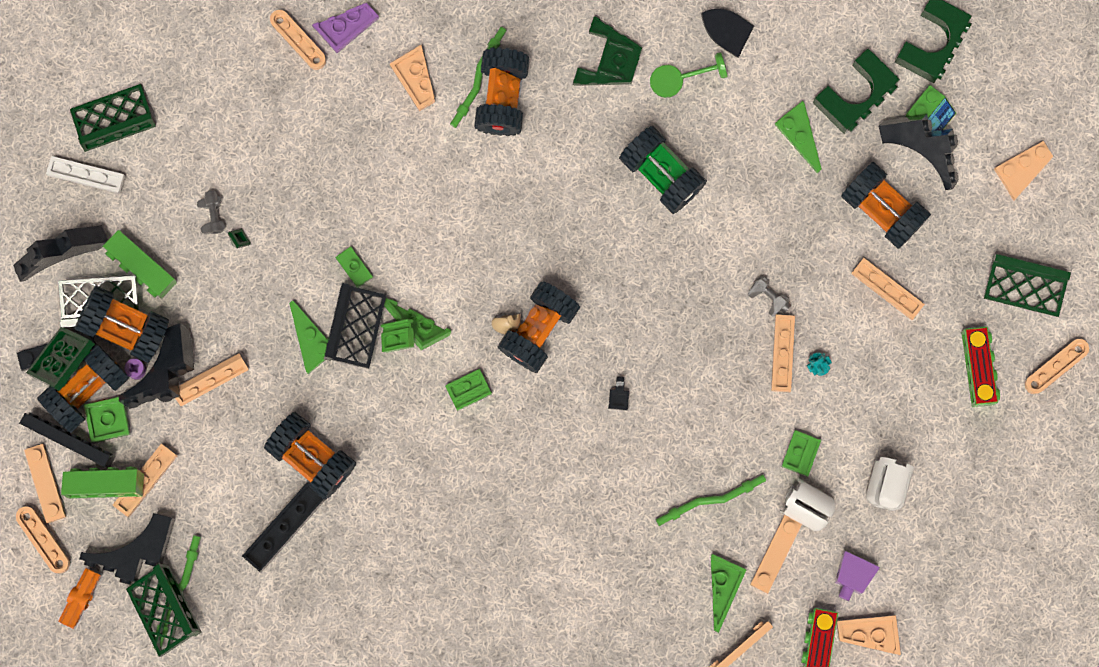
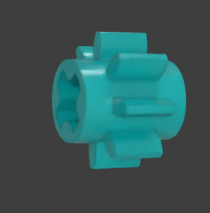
M816 352L809 357L808 361L810 363L806 366L814 376H823L829 372V365L832 361L825 353Z

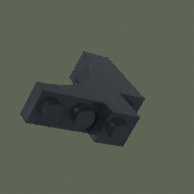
M927 114L888 119L879 125L882 144L902 145L918 152L936 169L945 190H952L956 186L959 177L957 171L954 170L955 159L952 152L958 145V138L954 134L953 129L931 132L932 123L930 119L928 120Z
M102 225L66 229L56 238L35 241L26 249L28 253L13 265L19 281H26L40 271L66 259L100 250L108 241Z
M181 323L170 326L165 330L160 353L152 368L135 386L118 395L120 403L131 409L137 408L146 402H152L155 399H159L164 403L180 396L178 376L185 375L194 370L191 332Z
M153 513L144 531L128 545L107 553L81 552L79 560L85 561L84 565L94 568L96 564L102 565V570L113 573L117 569L115 577L120 578L119 582L131 585V582L138 581L143 560H145L146 565L153 567L157 564H163L175 519Z

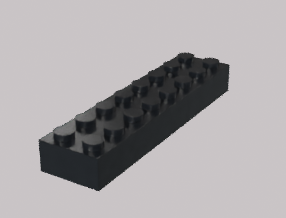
M30 412L29 414L24 413L19 424L103 467H111L115 459L112 453L105 450L102 451V448L98 446H91L92 443L83 439L81 441V437L74 434L70 435V432L62 428L60 430L59 426L52 423L49 424V421L39 418V416Z
M307 482L242 557L262 573L325 500L313 491Z

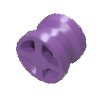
M131 359L125 364V373L130 378L139 380L145 376L146 367L140 360Z

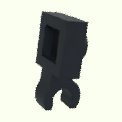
M624 377L616 378V390L610 389L608 409L628 410L629 391H623Z

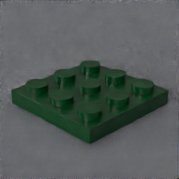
M60 327L26 373L32 378L60 391L67 384L71 375L79 368L83 359L91 352L95 344L81 335Z

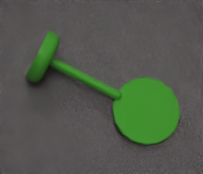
M722 53L715 54L716 65L681 74L676 67L671 65H662L656 68L650 77V86L653 92L663 98L675 96L681 90L684 78L718 69L721 78H727Z

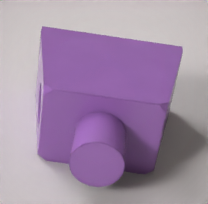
M847 551L843 552L835 580L836 584L843 586L838 597L849 601L853 592L862 594L880 567Z

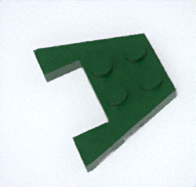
M594 16L589 34L605 38L607 41L597 72L577 68L573 85L632 84L642 47L626 36L619 34L610 25H606L598 17Z

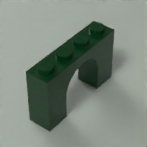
M929 0L921 16L944 30L947 37L946 47L941 51L931 53L905 42L895 60L896 64L932 83H935L937 79L941 80L946 71L943 69L946 63L950 64L955 55L952 53L953 49H958L963 41V38H961L962 33H967L972 25L969 22L972 15L943 0Z
M869 49L864 51L852 65L870 85L871 96L867 101L861 104L847 103L829 86L817 95L813 101V104L843 134L848 131L853 132L859 124L857 122L861 118L863 120L868 118L874 106L878 108L885 101L884 97L888 93L892 95L899 88L897 84L900 79Z

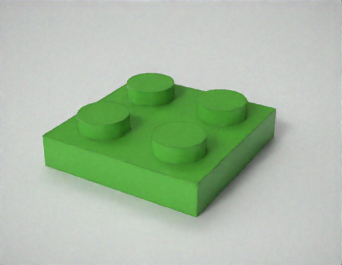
M119 397L84 405L91 443L131 435L125 405L119 402Z

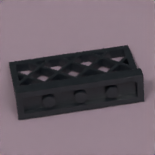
M342 283L323 359L369 369L386 294ZM352 291L360 293L363 298L362 301L355 305L350 298ZM372 297L381 298L380 306L373 309L368 300ZM365 302L370 312L361 316L356 307ZM354 309L359 318L350 323L346 314ZM372 313L376 319V324L368 327L363 318ZM361 320L366 330L357 335L352 325ZM349 327L354 337L345 341L342 331ZM368 332L372 337V341L364 346L359 336ZM357 339L362 348L353 353L348 343ZM343 346L350 353L346 358L336 357L338 349ZM364 350L368 356L366 364L358 362L354 355Z

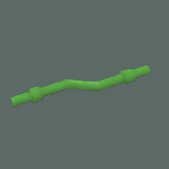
M499 28L494 38H491L488 42L487 49H497L500 46V41L507 31L505 28ZM482 57L476 66L473 88L463 104H460L457 108V113L450 123L454 128L458 126L463 116L466 117L469 112L468 108L480 91L483 75L481 73Z
M762 474L751 481L747 480L741 483V486L722 496L695 498L678 508L674 507L668 510L669 513L655 520L658 526H661L670 520L674 521L680 518V515L699 505L726 503L743 493L747 494L753 491L754 487L766 482V479Z
M194 535L190 550H187L185 558H187L182 580L178 584L182 592L189 584L194 561H197L198 557L197 550L201 537ZM168 609L166 621H169V618H170L171 610H169V609ZM167 623L164 625L162 633L164 635L168 633L169 627H167ZM161 637V641H160V646H161V648H162V644H163L164 637Z

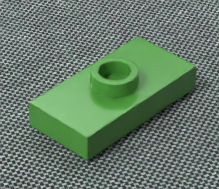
M351 246L335 257L357 288L373 278Z

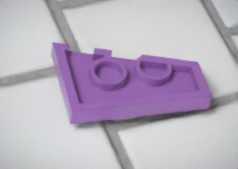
M367 3L347 10L343 14L329 17L328 20L312 24V27L338 53L376 22L379 16Z

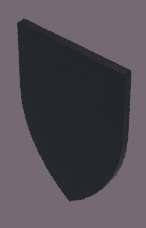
M711 9L702 12L703 25L710 38L718 46L739 58L754 25L738 14L726 9Z

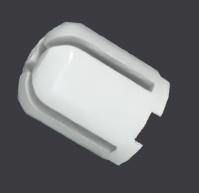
M880 457V460L876 458L866 493L867 500L875 507L881 509H888L890 511L902 509L906 501L914 467L909 464L904 467L903 464L891 458Z
M797 478L799 483L796 487L791 486L785 497V507L783 510L779 509V512L813 531H820L829 523L828 518L796 499L829 517H832L834 514L835 500L800 478Z

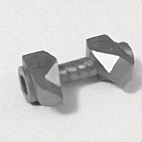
M216 191L205 192V199L198 200L197 207L209 209L211 222L200 229L203 234H219L225 228L224 223L218 220L217 208L221 206L220 196H217Z
M765 276L760 277L753 284V288L748 292V296L754 298L764 292L773 300L769 314L773 317L779 311L785 313L792 306L789 303V297L783 294L778 296L768 287V278Z

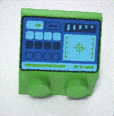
M929 85L905 117L927 114L928 120L930 119L932 123V132L943 130L956 115V112L947 98Z

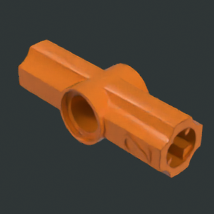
M85 568L77 585L70 591L67 597L68 603L58 622L72 629L75 628L83 611L88 608V602L92 600V593L102 575Z

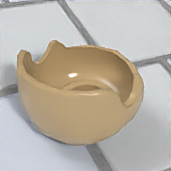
M521 314L505 315L501 318L494 317L491 321L492 328L500 334H506L508 330L516 332L521 325Z

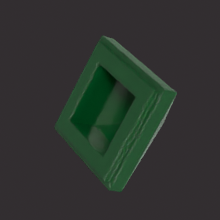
M242 228L228 232L231 244L238 249L251 245Z

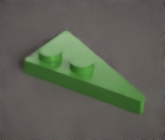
M802 101L779 119L775 126L818 174L822 168L805 103Z
M385 299L384 307L396 321L413 320L411 328L414 330V343L420 350L450 336V329L446 328L444 330L434 325L435 321L427 319L411 309L407 311L399 307L398 302L392 299Z
M292 300L289 304L305 370L309 375L325 361L323 358L328 340Z
M712 554L714 631L719 633L746 573V569Z

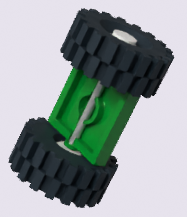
M650 126L628 144V147L620 154L619 159L631 172L639 170L662 194L660 202L672 214H675L703 189L707 180L694 167L689 169L665 144L666 138L654 126Z

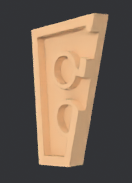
M422 45L390 63V67L419 112L435 102Z
M1042 141L994 169L1013 201L1053 158V155L1045 142Z
M896 615L837 621L838 640L840 642L901 655Z

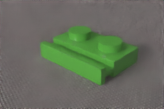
M405 319L381 325V328H383V333H381L382 352L389 353L414 348V330L411 328L413 320Z
M480 369L445 385L457 412L492 395Z
M795 430L781 467L808 477L821 440Z

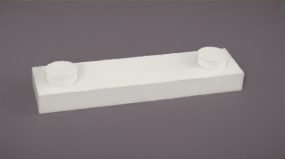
M51 156L46 172L47 176L118 194L121 192L125 175L53 156Z

